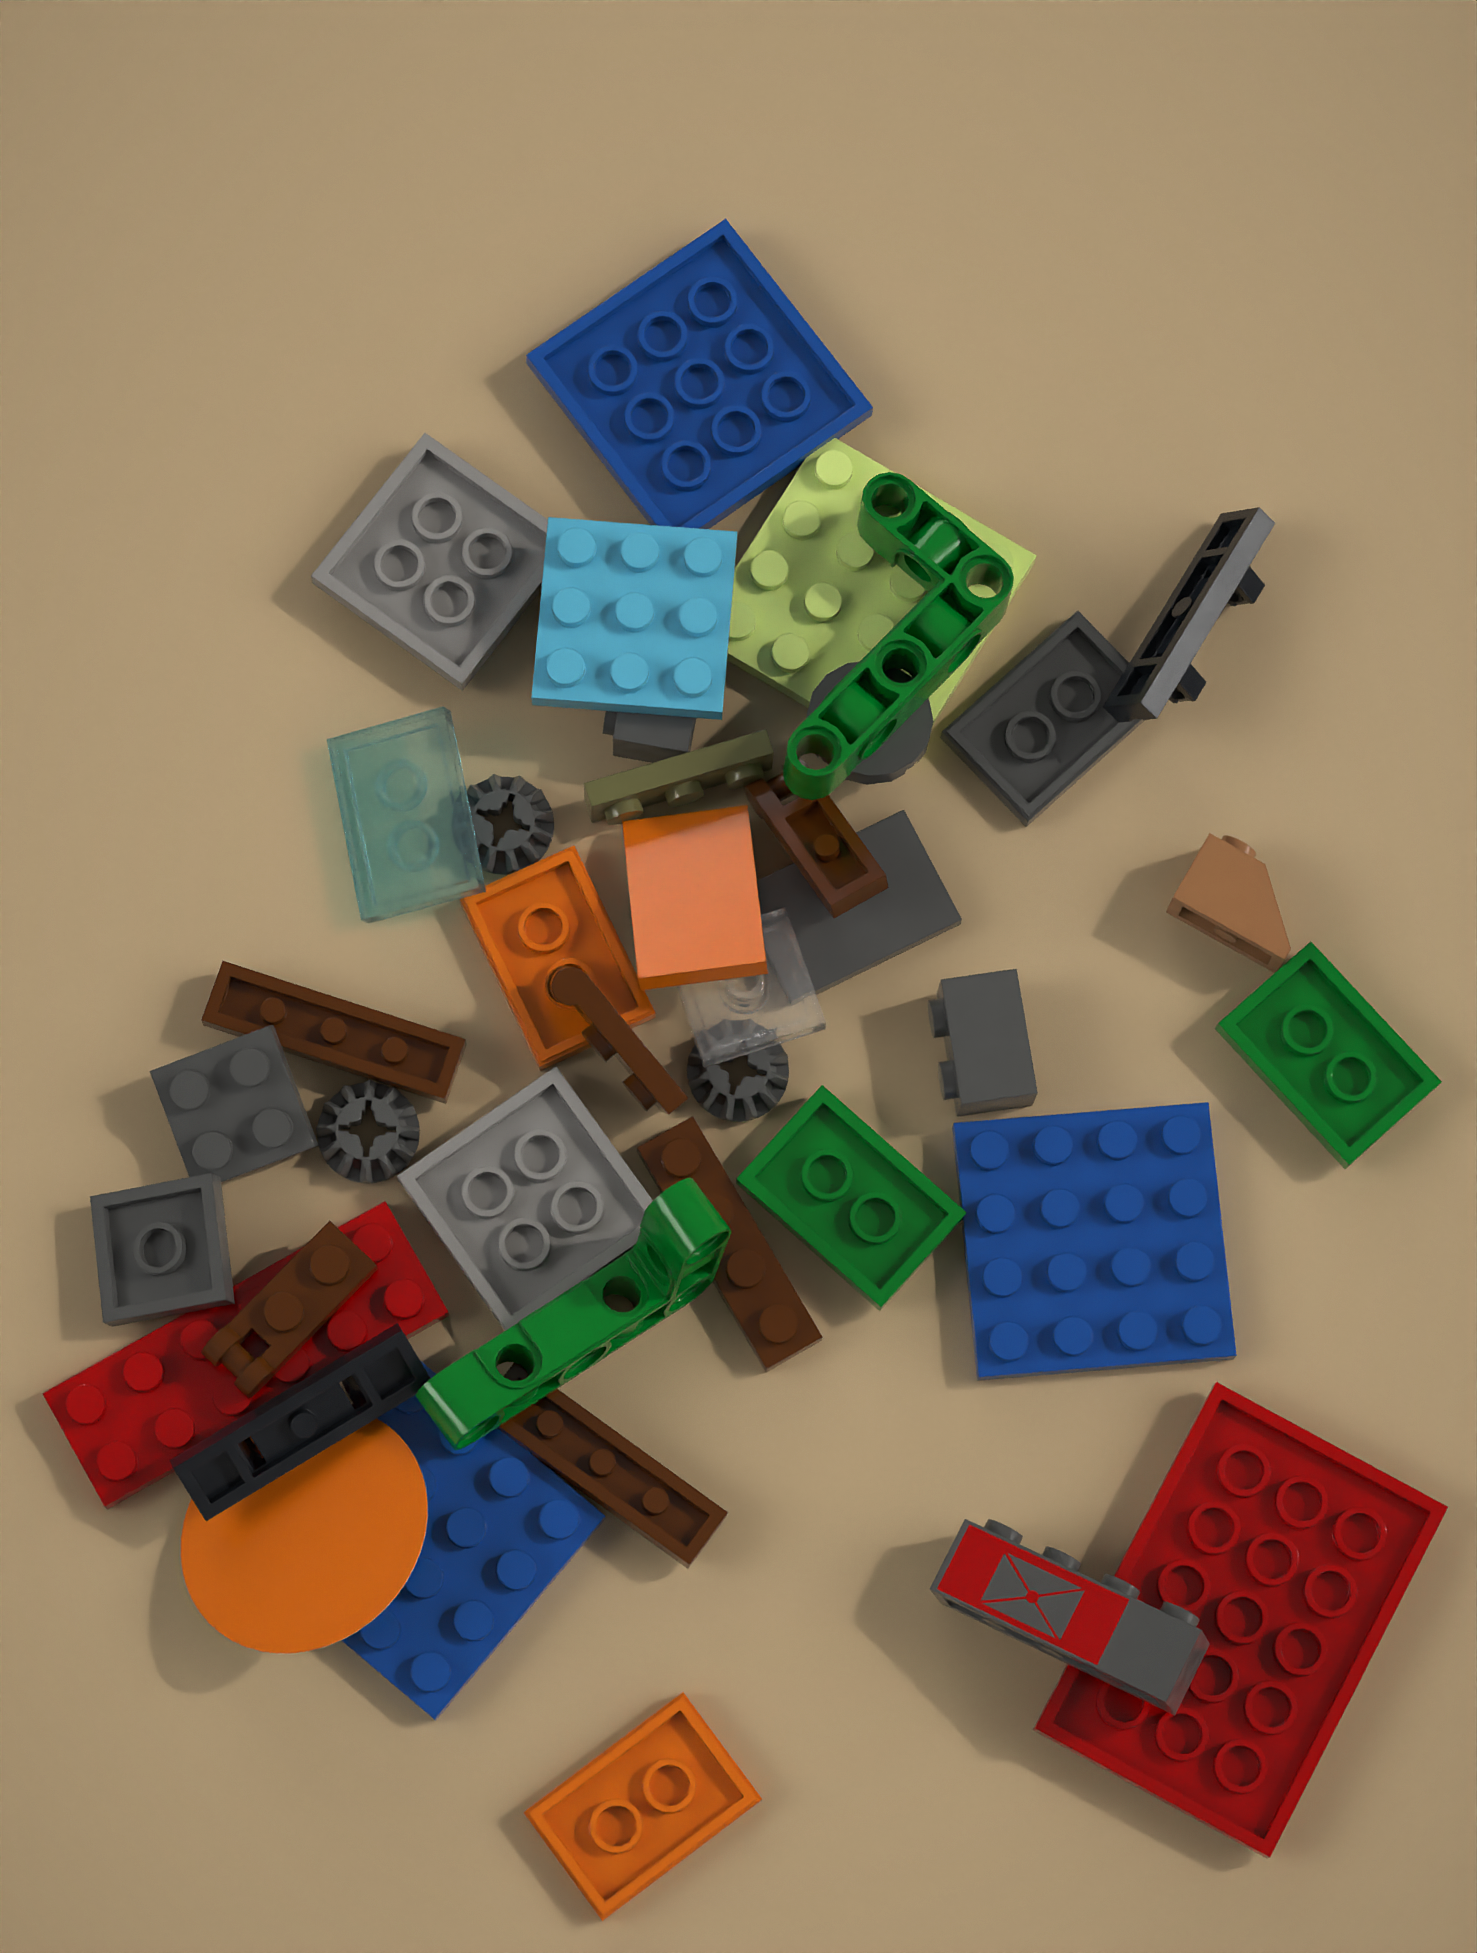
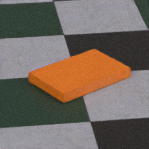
M748 805L622 821L637 977L640 991L768 974Z
M574 845L459 897L461 907L540 1071L591 1048V1045L581 1033L590 1025L573 1005L569 1006L555 1002L546 992L545 981L547 975L558 966H571L581 969L586 973L631 1029L655 1018L656 1013L645 990L640 991L634 967Z
M682 1692L523 1813L603 1922L762 1801V1798L684 1692Z

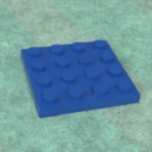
M727 219L709 229L526 355V364L650 525L710 529L802 465L806 457L832 439L841 438L871 417L873 412V406Z
M1209 1102L957 1122L953 1124L952 1132L960 1207L967 1212L961 1223L977 1381L1233 1360L1237 1356Z
M421 1361L430 1378L436 1375L435 1372ZM416 1395L377 1419L387 1424L404 1440L416 1457L422 1471L428 1499V1520L422 1550L409 1579L396 1598L372 1622L353 1635L343 1639L342 1642L436 1721L606 1517L534 1455L497 1428L469 1446L460 1450H454L421 1405Z

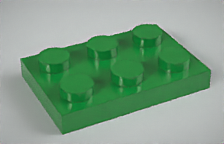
M1311 941L1225 1016L1215 1027V1030L1344 1169H1347L1442 1082Z
M823 1085L736 1178V1184L879 1311L955 1229L967 1213Z

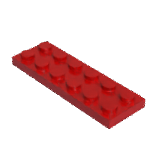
M386 1201L338 1227L377 1265L378 1269L254 1396L248 1398L234 1385L237 1378L223 1364L215 1367L201 1352L208 1341L220 1329L228 1325L302 1248L234 1285L235 1304L185 1313L42 1393L107 1510L175 1472L170 1462L172 1458L398 1323L407 1339L449 1316L446 1306ZM255 1332L241 1344L255 1359L269 1348Z

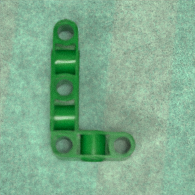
M887 472L878 474L868 481L863 490L857 527L863 540L886 559L892 568L896 565L926 589L928 593L828 693L821 704L792 733L788 740L783 777L790 791L803 799L816 800L832 793L861 761L866 760L876 752L954 673L1006 613L1014 581L1013 572L1009 564L971 532L959 518L945 510L910 479L898 473ZM882 505L892 506L898 509L901 515L893 518L883 517L874 508ZM976 584L986 585L996 595L989 598L978 597L968 587ZM893 668L903 669L913 677V680L906 683H897L888 679L883 672ZM809 753L818 754L825 758L829 765L818 770L809 769L802 765L798 758Z
M686 1178L673 1184L648 1205L640 1224L641 1228L639 1229L640 1233L637 1242L630 1251L524 1317L517 1324L484 1345L455 1361L434 1375L418 1390L416 1394L417 1399L454 1450H460L476 1442L696 1299L710 1286L730 1238L731 1229L693 1178ZM611 1294L624 1296L632 1303L634 1309L628 1312H617L607 1306L603 1298ZM505 1362H515L523 1366L529 1376L520 1381H511L499 1373L497 1366Z

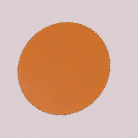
M376 1418L208 1521H205L191 1498L181 1535V1563L187 1589L199 1612L212 1627L231 1641L246 1648L275 1654H294L324 1648L342 1641L361 1630L381 1614L396 1598L409 1579L422 1550L428 1520V1499L425 1481L416 1457L404 1440L393 1429Z

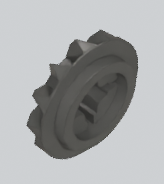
M493 774L487 780L476 785H470L459 804L455 806L453 832L459 850L471 864L489 873L507 875L538 862L544 856L553 838L554 816L542 789H537L532 784L526 782L520 775L516 777H501ZM509 801L513 802L514 821L522 825V829L518 831L507 830L504 838H500L497 847L493 846L495 842L493 824L485 821L483 816L488 817L489 814L499 816L503 808H507Z
M724 1020L707 1032L701 1033L688 1056L687 1079L694 1098L707 1112L723 1120L742 1122L765 1115L780 1101L788 1084V1055L777 1040L774 1032L765 1030L751 1020L745 1022H729ZM741 1046L747 1047L748 1067L757 1070L758 1074L766 1075V1077L759 1075L744 1077L741 1085L737 1086L735 1095L729 1094L731 1087L729 1073L719 1069V1065L711 1064V1062L721 1064L722 1061L733 1062L736 1053H740Z
M370 1079L364 1083L344 1085L337 1094L324 1103L316 1127L319 1149L326 1163L340 1176L359 1183H377L390 1179L400 1173L414 1157L420 1138V1126L414 1106L396 1087L380 1084ZM371 1106L376 1124L381 1127H387V1130H396V1133L386 1132L385 1135L376 1136L373 1141V1147H370L369 1157H364V1148L361 1145L359 1136L349 1134V1131H341V1129H350L351 1126L361 1125L363 1115H366V1107Z

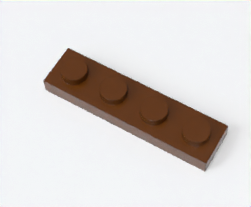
M222 961L201 1019L203 1026L237 1037L274 1025L284 1052L444 1104L447 1103L467 1045L464 1038L226 961Z
M694 1117L688 1118L637 1147L639 1157L661 1193L683 1179L693 1178L730 1227L731 1235L713 1283L765 1372L772 1370L822 1341L823 1337Z
M514 1362L503 1377L511 1381H520L526 1379L529 1375L523 1366ZM559 1389L551 1392L497 1427L498 1430L529 1451L545 1466L687 1569L695 1561L728 1514L726 1510Z

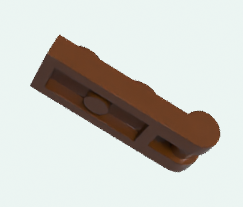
M799 757L798 760L801 764L809 768L805 761ZM783 772L768 781L759 778L744 786L747 799L756 814L761 819H764L833 918L840 916L889 888L885 872L829 795L816 800L803 799L798 796L797 799L783 806L781 801L794 795L785 784Z
M566 965L558 966L550 971L545 981V988L549 997L555 1002L569 1006L573 1005L590 1025L581 1032L584 1038L605 1062L613 1056L619 1060L630 1074L622 1082L623 1085L645 1111L656 1105L661 1112L669 1115L688 1099L682 1089L586 973L581 969Z
M329 1221L228 1325L220 1329L208 1341L201 1353L215 1367L223 1364L237 1378L234 1385L250 1398L378 1269L377 1265ZM253 1332L269 1346L256 1359L241 1346Z

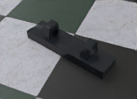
M1260 507L1221 513L1103 706L1119 723L1130 722L1134 719H1157L1168 700L1172 703L1184 701L1193 702L1198 698L1206 681L1192 666L1191 662L1227 603L1230 606L1254 604L1265 587V584L1253 571L1250 564L1275 525V522Z
M397 1323L172 1458L170 1462L205 1521H208L413 1397L431 1378ZM340 1382H342V1384H343V1386H344V1388H345V1390H346L348 1396L350 1397L351 1401L353 1402V1404H351V1402L349 1401V1399H348V1397L346 1396L345 1392L343 1391L342 1387L340 1386V1384H339Z

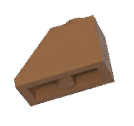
M1209 833L1175 892L1166 913L1275 973L1282 966L1291 947L1266 864L1255 858L1256 852L1243 841L1228 835H1224L1220 839Z

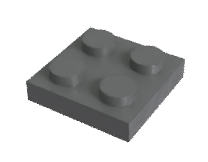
M274 1025L264 1027L150 1071L189 1177L213 1173L221 1177V1182L319 1146Z
M208 1173L90 1196L103 1323L114 1327L235 1304L221 1177Z

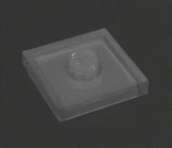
M786 907L761 914L768 974L676 986L704 1068L826 1029V1021Z

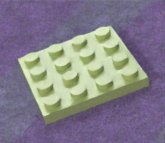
M836 438L805 458L734 572L727 661L809 708L812 692L828 673L847 663L860 662L928 593L926 589L896 565L892 568L886 559L863 540L857 527L863 490L868 481L878 474L895 472ZM922 489L945 510L959 518L971 532L1009 564L1014 576L1009 605L1034 565L1037 555ZM882 505L874 508L883 517L893 518L901 515L899 510L892 506ZM976 584L968 587L978 597L989 598L996 595L986 585ZM993 629L954 673L929 697L934 721L933 725Z

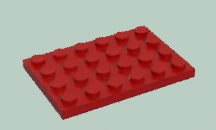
M1216 1382L1212 1386L1113 1575L1140 1591L1137 1600L1159 1610L1163 1602H1169L1189 1611L1200 1619L1197 1628L1203 1631L1210 1645L1176 1714L1173 1715L1067 1664L1033 1731L1266 1859L1270 1858L1448 1506Z

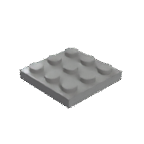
M424 433L311 575L312 583L463 691L542 589L548 519L434 438Z
M556 1066L397 1175L402 1187L504 1331L630 1251L637 1242L644 1212L653 1201Z

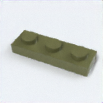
M765 729L584 783V800L591 822L606 819L609 825L622 824V821L634 820L644 813V807L667 801L669 807L686 805L704 796V789L727 783L730 789L743 788L759 778H764V772L772 769L774 751Z

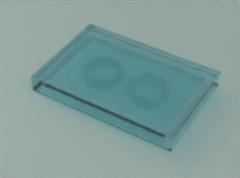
M442 706L326 739L362 921L369 924L486 892L452 715L449 709Z

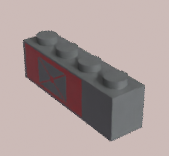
M967 1519L964 1520L930 1587L931 1592L941 1604L1173 1715L1176 1714L1210 1645L1203 1631L1197 1628L1200 1621L1197 1616L1169 1602H1163L1159 1610L1139 1601L1137 1598L1140 1591L1115 1576L1104 1574L1101 1582L1078 1572L1081 1567L1079 1561L1055 1548L1046 1546L1041 1555L1020 1545L1023 1536L1000 1522L988 1519L985 1526L982 1527Z

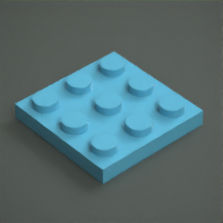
M548 517L531 696L532 705L722 720L737 531Z

